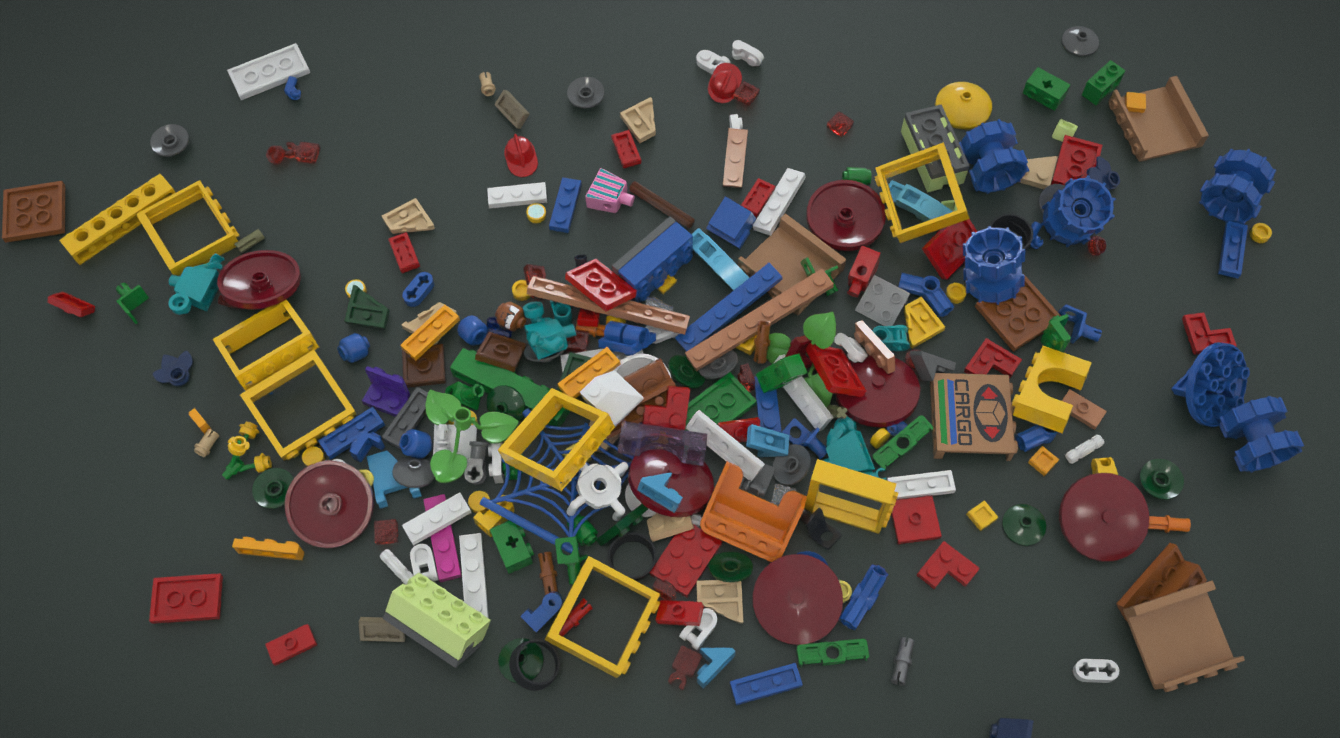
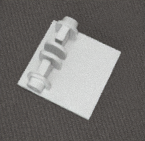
M434 424L433 455L444 449L450 450L453 453L456 438V427L454 425L439 424L438 426ZM474 425L460 432L457 454L466 457L467 465L471 453L469 442L476 441L477 428Z

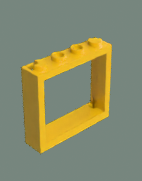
M944 142L876 167L877 176H875L877 186H881L883 191L879 194L883 204L886 203L888 209H885L888 221L892 220L893 223L890 229L893 238L897 237L900 243L970 219ZM941 159L957 211L902 230L887 178Z
M200 180L136 214L169 270L174 275L181 276L186 267L208 263L214 254L221 256L235 248V243L238 242L237 237H239V234L235 227H229L228 224L231 221L225 212L220 213L219 210L222 207L217 199H211L213 193L209 187L204 188ZM204 198L227 235L175 263L153 224Z
M287 299L279 304L265 308L213 339L245 391L312 350L319 348L312 334ZM293 319L302 334L239 370L230 356L231 353L287 320Z
M312 350L240 394L283 461L286 459L290 460L293 457L296 458L300 454L299 451L305 447L308 449L318 443V439L327 436L335 431L337 427L346 424L357 416L355 410L315 350ZM316 365L346 410L283 448L253 402Z
M551 388L501 445L498 452L505 463L562 491L585 465L591 455L597 451L615 426L608 413ZM562 407L594 421L595 423L554 471L521 455Z
M817 459L809 485L805 508L812 513L821 508L826 518L879 534L881 528H886L899 492H895L897 483ZM820 484L882 503L880 510L819 492Z
M588 556L545 641L618 678L621 673L626 674L631 664L628 659L631 653L635 654L641 642L638 641L641 633H646L651 623L648 621L651 613L655 614L660 605V602L657 601L660 594ZM592 569L649 599L617 665L558 635Z

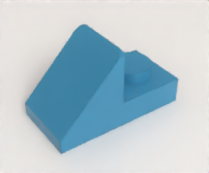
M752 424L748 427L746 447L758 450V457L787 456L790 435Z
M672 473L643 477L640 480L637 491L675 513L683 497L674 489L666 487Z
M700 648L701 656L710 665L704 664L697 672L699 675L697 683L704 689L735 657L736 651L733 648Z

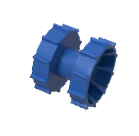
M998 119L993 122L981 123L980 126L967 131L962 141L959 142L968 163L974 165L969 170L975 191L980 190L987 194L1000 190L1004 191L1015 183L1021 182L1020 179L1024 177L1026 172L1030 171L1024 151L1013 149L1014 145L1018 144L1011 122L1006 123Z
M1230 149L1224 156H1219L1214 165V168H1216L1215 175L1211 180H1206L1200 190L1202 195L1199 203L1203 204L1210 216L1213 215L1225 221V223L1232 221L1245 224L1252 217H1257L1262 208L1260 206L1262 196L1265 193H1270L1275 183L1273 178L1276 169L1272 168L1266 160L1267 157L1253 153L1250 149H1247V151Z
M1089 175L1075 180L1070 178L1062 190H1057L1053 194V198L1042 206L1044 213L1041 225L1045 226L1051 236L1050 240L1055 239L1060 243L1066 244V247L1081 242L1085 244L1091 239L1090 236L1094 232L1098 234L1104 229L1103 226L1115 217L1113 215V202L1116 200L1112 198L1110 192L1105 187L1106 183L1102 184L1097 180L1091 179ZM1075 209H1078L1081 215L1077 214Z
M988 226V228L976 233L971 232V237L966 243H963V256H965L963 279L966 281V293H970L973 297L977 298L979 303L984 301L999 305L1002 301L1010 298L1015 299L1020 288L1025 286V275L1022 274V262H1025L1022 236L1018 237L1015 233L1009 231L1008 227L1003 229Z
M1268 396L1266 398L1250 400L1245 404L1232 408L1224 416L1219 417L1221 421L1219 426L1225 438L1238 439L1245 436L1248 443L1235 451L1236 456L1234 459L1240 472L1250 471L1251 473L1271 468L1290 460V458L1302 452L1301 447L1304 444L1297 431L1284 430L1283 432L1276 433L1274 425L1285 419V413L1288 412L1281 397Z

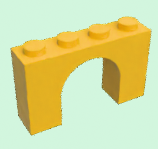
M1042 346L1040 353L1035 352L1031 363L1034 366H1029L1025 375L1027 381L1022 380L1018 390V392H1021L1020 395L1016 394L1013 399L1012 406L1015 407L1013 416L1063 434L1073 405L1049 397L1041 391L1038 385L1043 382L1054 381L1081 390L1092 362Z

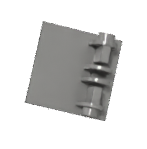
M874 275L855 311L883 326H893L900 311L905 307L910 293Z

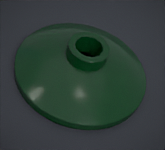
M674 355L668 361L669 372L682 385L698 388L705 382V378L701 376L699 370L696 372L686 356Z
M500 385L490 391L486 401L488 412L504 413L512 416L518 422L522 420L525 402L515 388Z
M1166 459L1150 460L1140 471V483L1143 489L1154 498L1161 500L1172 499L1184 487V477L1181 470L1174 463ZM1156 479L1161 480L1163 484H1159Z
M271 468L262 472L253 483L252 494L254 500L260 506L267 509H277L284 506L287 490L294 477L290 472L282 468ZM275 489H280L277 493L273 494Z
M1017 504L1010 507L1002 519L1004 533L1012 542L1018 545H1034L1046 533L1047 526L1043 514L1037 508L1028 504ZM1023 519L1028 520L1030 524L1025 525Z
M738 552L717 554L709 562V572L711 575L724 582L745 580L753 571L752 561L744 554Z
M514 639L508 642L499 654L498 665L500 672L507 680L516 683V681L513 679L509 667L511 654L518 645L530 639ZM528 643L519 654L524 656V660L518 662L522 674L531 681L539 675L544 663L543 653L536 643Z

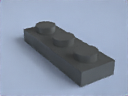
M416 387L383 434L382 439L401 450L399 445L401 436L408 430L415 429L426 414L425 405L428 392Z

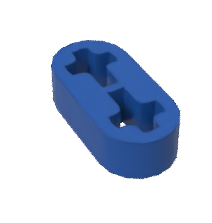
M419 273L406 287L402 296L407 306H418L433 289L434 280L430 273ZM428 280V283L421 284V281ZM410 295H411V296L416 295V298H413V297H412V298L409 299L408 296H410Z

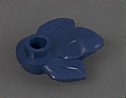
M1100 156L1096 158V167L1088 168L1086 171L1091 179L1097 180L1102 184L1106 183L1105 187L1108 191L1115 189L1120 183L1118 173L1111 171L1110 164Z
M184 351L179 358L163 355L162 369L153 372L154 378L160 383H171L174 386L186 384L190 378L189 370L193 365L192 356L188 351Z

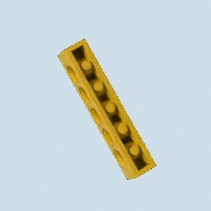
M159 174L133 190L124 198L118 200L106 210L100 212L91 220L83 223L71 233H68L59 241L75 261L81 265L141 225L142 223L136 215L138 212L176 192L165 178Z

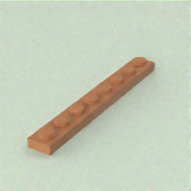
M820 269L685 352V356L697 372L757 335L758 321L764 320L773 325L833 288L834 283L825 271Z
M536 276L532 277L527 287L528 295L665 329L674 333L685 335L690 320L688 315L630 300L605 312L576 287Z

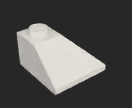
M615 370L595 377L580 391L588 405L610 415L615 427L644 399Z

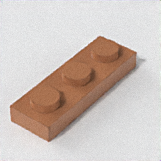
M733 128L728 130L723 187L742 188L748 130Z
M863 320L856 322L855 340L862 344L867 354L871 355L876 360L877 365L883 368L887 374L894 372L895 355Z

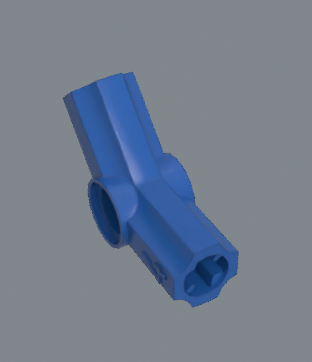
M902 273L898 287L910 294L922 297L929 303L938 317H944L954 309L953 304L940 288V282L936 277L927 276L922 278Z
M1035 425L1018 433L1015 438L1020 450L1026 452L1043 443H1051L1058 432Z
M872 564L862 582L857 585L852 593L849 604L839 618V621L847 628L856 630L866 612L870 611L877 600L878 592L889 575L881 566Z

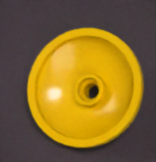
M969 82L948 84L940 90L935 102V106L942 104L951 126L957 129L968 130L980 126L981 123H985L989 119L992 111V101L987 92L978 85Z

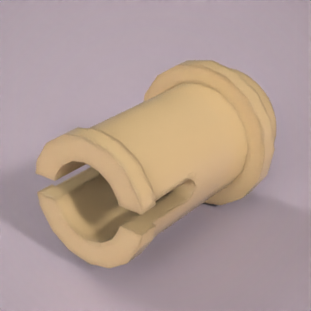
M483 72L479 75L482 85L481 92L485 96H492L496 88L492 84L491 74L486 72V78Z
M207 429L200 442L194 445V452L202 457L209 455V450L220 437L215 431L211 433L212 430Z

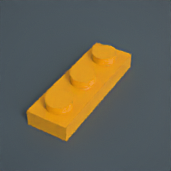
M442 306L400 345L401 348L416 361L460 321V317L448 306Z
M606 347L557 383L558 387L564 394L576 399L581 395L580 391L595 377L611 372L621 365L620 360Z
M243 537L242 539L234 538L232 545L238 554L303 560L304 551L299 544L292 541H286L283 544L277 543V541L272 539L256 541V539L251 537Z

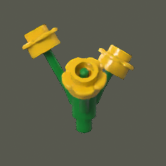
M246 421L245 424H240L239 427L241 428L238 433L242 436L231 437L228 440V450L233 456L222 474L227 480L232 475L248 469L256 468L258 473H262L272 468L270 457L264 453H261L260 456H255L254 463L245 465L239 458L250 447L247 439H255L256 435L260 433L257 430L258 426L254 423Z

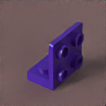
M367 366L365 371L371 385L362 400L363 405L374 407L376 410L396 417L411 396L404 379L396 374L389 375L381 368Z

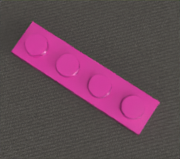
M445 494L423 499L425 510L428 511L446 500ZM449 525L431 535L440 582L462 577L452 525Z

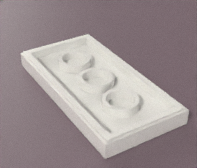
M297 43L227 70L241 100L287 83L289 76L297 79L310 73Z

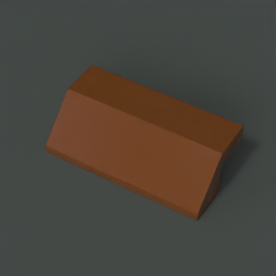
M661 358L623 377L644 399L611 431L610 435L606 437L607 439L642 422L644 405H666L668 386L676 385Z
M1169 543L1116 605L1123 618L1127 621L1123 609L1204 583L1207 579L1200 565L1185 561L1178 546Z

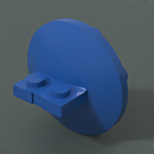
M1214 343L1206 347L1197 356L1191 368L1172 387L1174 395L1186 397L1189 413L1196 422L1201 425L1216 427L1221 423L1219 417L1224 416L1232 408L1244 404V395L1250 370L1246 366L1243 353L1237 347L1228 343Z

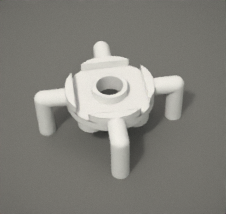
M622 462L617 467L612 468L608 465L598 464L588 466L585 463L580 469L582 472L576 485L579 496L570 503L567 514L573 516L584 503L594 509L611 505L615 510L612 518L614 521H619L625 513V508L617 500L621 492L620 477L625 474L628 464ZM602 481L605 489L597 490L594 487V482Z

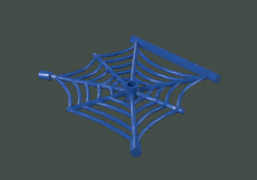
M526 409L522 414L526 418L531 411ZM588 423L573 427L546 425L545 428L555 430H576L582 428L583 430L582 432L567 435L545 434L542 430L539 433L541 435L540 444L528 459L532 460L539 453L543 440H545L548 444L547 450L536 463L541 464L551 449L555 457L546 468L554 471L556 468L551 469L550 467L555 464L557 459L560 460V463L563 461L564 458L561 454H568L571 451H558L555 446L578 443L580 439L566 442H551L549 438H572L580 435L582 438L587 429H590V426H588ZM606 439L603 441L611 448L633 460L634 456L614 446ZM599 446L598 449L620 463L626 462ZM593 454L591 455V458H593L599 464L604 466L607 465L600 459L595 457ZM505 463V482L497 497L493 500L483 497L480 501L481 506L554 545L555 539L560 537L496 503L502 501L516 502L541 510L561 526L568 537L576 536L581 525L591 515L604 509L600 508L591 511L578 523L573 532L575 517L588 504L585 503L573 516L569 515L568 517L566 512L554 501L531 492L537 490L552 492L562 498L569 506L578 494L576 485L581 470L569 482L571 484V492L566 487L563 489L571 497L570 502L565 496L554 489L547 488L550 485L540 481L539 485L531 487L532 476H530L527 489L518 491L521 481L520 470H518L517 483L513 493L502 496L510 477V467L507 463ZM628 472L621 479V486L628 477ZM597 481L595 488L597 490L599 488L601 481ZM525 494L551 503L568 521L569 531L563 523L546 509L531 502L512 498ZM568 542L562 544L561 549L571 554L573 551L572 545Z

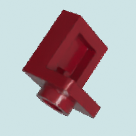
M805 335L795 337L791 341V347L785 357L800 354L805 368L811 367L813 363L806 356L807 352L805 349L812 340L808 339Z

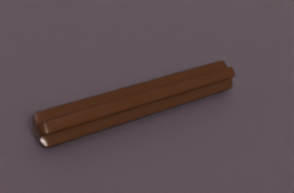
M636 181L630 185V192L672 217L677 222L687 228H691L694 225L695 219L646 187Z

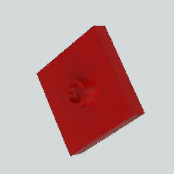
M932 495L896 500L891 517L897 544L941 539L942 535Z

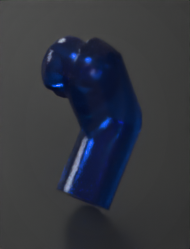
M489 317L487 319L486 326L488 332L511 338L512 331L501 329L497 323V318Z

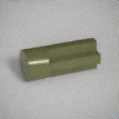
M257 229L236 242L235 246L243 253L264 240L265 237Z
M827 406V409L834 418L845 419L847 417L845 413L848 410L845 407Z

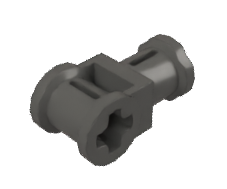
M469 442L471 453L464 475L466 480L472 484L480 485L487 478L485 452L489 443ZM477 469L480 472V476H476L475 479L471 474L475 473Z

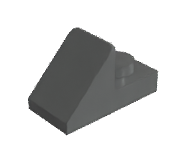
M923 351L910 352V357L922 381H933L936 372L945 373L946 370L954 371L956 362Z

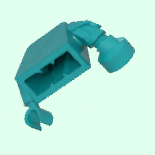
M214 254L208 263L186 267L181 276L174 274L170 276L169 285L175 287L174 292L176 293L169 299L168 303L172 312L178 315L187 314L191 309V305L208 311L219 289L217 284L219 272L216 269H222V264L220 263L225 260L223 257Z
M530 302L523 306L524 316L533 323L524 326L526 339L538 360L567 349L566 338L576 336L573 324L562 327L557 319L543 318L544 307L541 302Z
M850 417L845 419L838 418L834 428L830 429L826 438V451L829 458L822 461L879 478L878 472L885 471V469L879 468L873 473L872 470L875 468L861 431H857L856 422Z

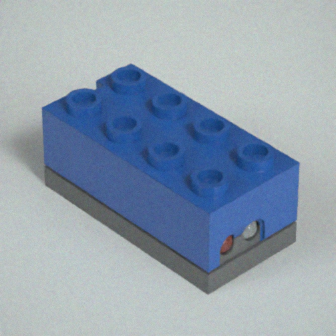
M669 217L612 265L613 272L637 290L636 297L631 299V301L637 303L645 301L655 288L658 289L663 285L668 275L674 276L683 264L691 261L693 257V235L672 217Z

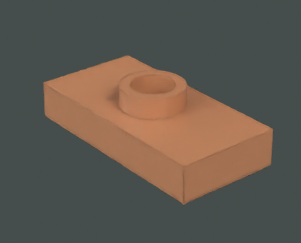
M1070 389L1062 400L1073 405L1070 414L1072 417L1094 430L1107 412Z

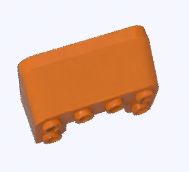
M726 461L700 521L701 529L713 537L773 562L782 557L802 515L807 496L796 491H789L783 495L779 506L739 489L743 479V471L739 466Z

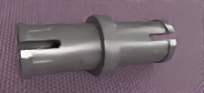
M906 637L900 638L898 653L893 660L895 666L891 682L897 685L898 679L900 682L899 686L906 684L908 668L912 665L911 654L913 645L915 644V641L911 638H908V642H906Z

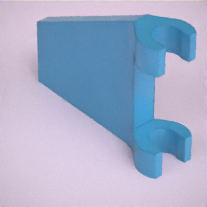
M386 450L367 456L370 472L374 476L375 499L380 509L388 507L385 494L408 488L400 485L393 478L392 470L398 461ZM409 488L413 499L422 496L420 488Z

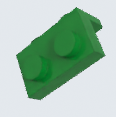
M1067 314L1057 315L1049 320V325L1043 331L1044 334L1040 340L1044 346L1064 352L1071 340L1070 335L1064 329L1069 319Z

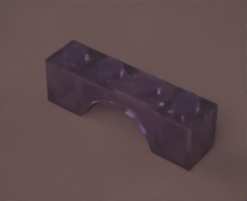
M622 421L617 453L640 456L647 450L661 449L675 454L682 463L703 466L707 447V434Z

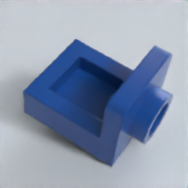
M363 430L359 438L352 442L349 452L354 460L361 463L372 446L383 450L385 446L381 436L374 432L368 433Z

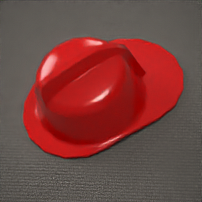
M721 63L715 68L708 84V93L714 101L728 103L733 100L742 81V75L738 67L731 63Z
M514 134V138L508 141L504 149L506 162L512 174L518 177H527L532 175L537 169L538 160L533 144L528 139Z

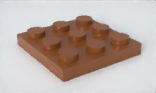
M63 181L3 191L2 239L5 243L65 233V184Z
M1026 276L1025 286L1020 288L1015 299L1010 298L1000 302L999 305L984 301L977 302L975 308L1013 352L1043 334V331L1049 325L1050 319L1057 315L1061 316Z

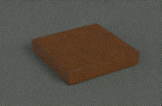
M488 332L475 355V360L515 372L524 355L527 344Z
M443 344L433 345L416 361L402 349L403 379L407 388L446 383Z

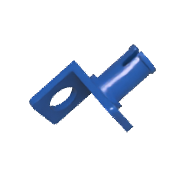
M1064 305L1058 311L1061 316L1065 315L1067 311L1076 314L1074 316L1068 315V320L1075 323L1070 343L1073 344L1081 336L1094 342L1100 339L1102 330L1086 325V312L1069 305Z
M794 418L782 431V433L790 435L789 441L792 444L803 447L807 446L820 459L827 453L826 446L816 438V434L820 430L818 427L810 432ZM792 427L800 429L801 435L799 438H793L790 435Z

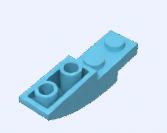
M893 180L889 183L894 204L915 214L916 218L926 222L953 212L936 199L908 184L904 186Z
M700 228L692 233L693 251L733 291L749 279L746 273Z

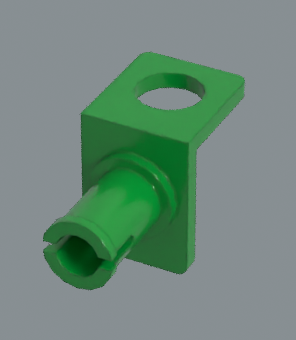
M808 257L800 262L807 277L815 273ZM837 265L825 271L833 283L831 274L834 270L838 269ZM835 283L833 288L826 291L827 296L839 291Z
M121 283L124 289L119 285L117 286L116 291L121 295V298L116 301L131 320L137 324V320L130 312L149 299V297L140 285L131 289L127 283Z
M459 381L448 386L445 390L446 394H450L453 390L452 395L460 401L461 405L472 410L478 409L480 398L484 395L482 385L475 384L470 387Z
M576 536L555 539L558 564L567 565L569 584H574L581 570L580 563L588 558V555H579ZM564 542L570 543L573 547L570 555L562 552L561 547Z

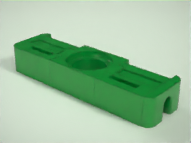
M920 415L873 454V461L886 471V466L888 467L899 456L902 458L917 445V441L930 431L933 432V426L923 415ZM906 438L909 441V446L905 449L899 448L897 446L898 439Z
M866 639L798 645L796 649L798 666L801 668L803 664L821 662L822 666L844 664L846 660L864 658L867 661L869 657ZM834 647L838 650L839 656L831 659L827 656L826 650Z

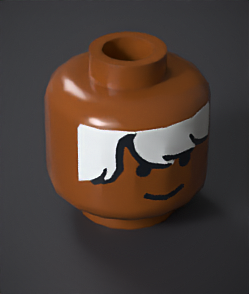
M510 301L502 303L495 313L497 323L512 332L518 328L522 329L527 321L523 308Z

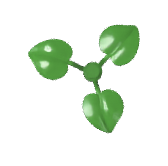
M834 312L815 314L805 320L803 325L804 334L808 339L812 340V345L816 344L821 349H826L832 345L836 335ZM769 334L771 342L767 350V360L772 364L779 355H786L790 348L791 340L785 334ZM812 364L808 373L809 377L804 378V380L827 408L831 403L833 393L828 392L818 373L813 375L815 366Z
M429 390L425 405L428 419L438 426L439 424H446L450 420L454 422L456 427L453 453L450 450L444 449L436 452L431 458V471L436 481L439 483H449L457 480L464 474L467 468V459L465 456L457 454L461 431L467 430L473 423L477 429L482 430L481 434L484 440L494 444L502 443L516 429L518 420L504 413L487 412L480 417L481 425H479L475 417H471L470 410L466 407H461V403L456 397Z

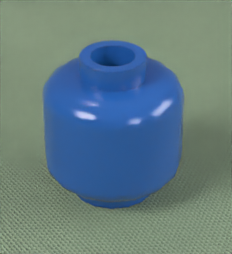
M472 315L461 320L457 332L467 344L475 346L484 341L488 328L478 317Z
M354 333L340 340L337 351L343 361L354 363L368 355L370 344L365 336L362 337L360 334Z
M410 429L400 438L399 445L401 451L406 456L422 459L432 450V440L426 432Z

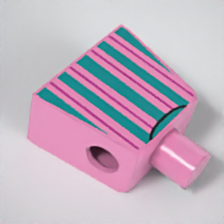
M600 168L585 196L586 207L616 213L621 204L631 207L635 196L627 193V182Z

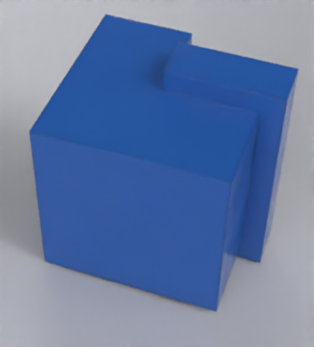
M725 197L709 221L706 229L741 249L750 234L749 231L756 221V217L748 209Z

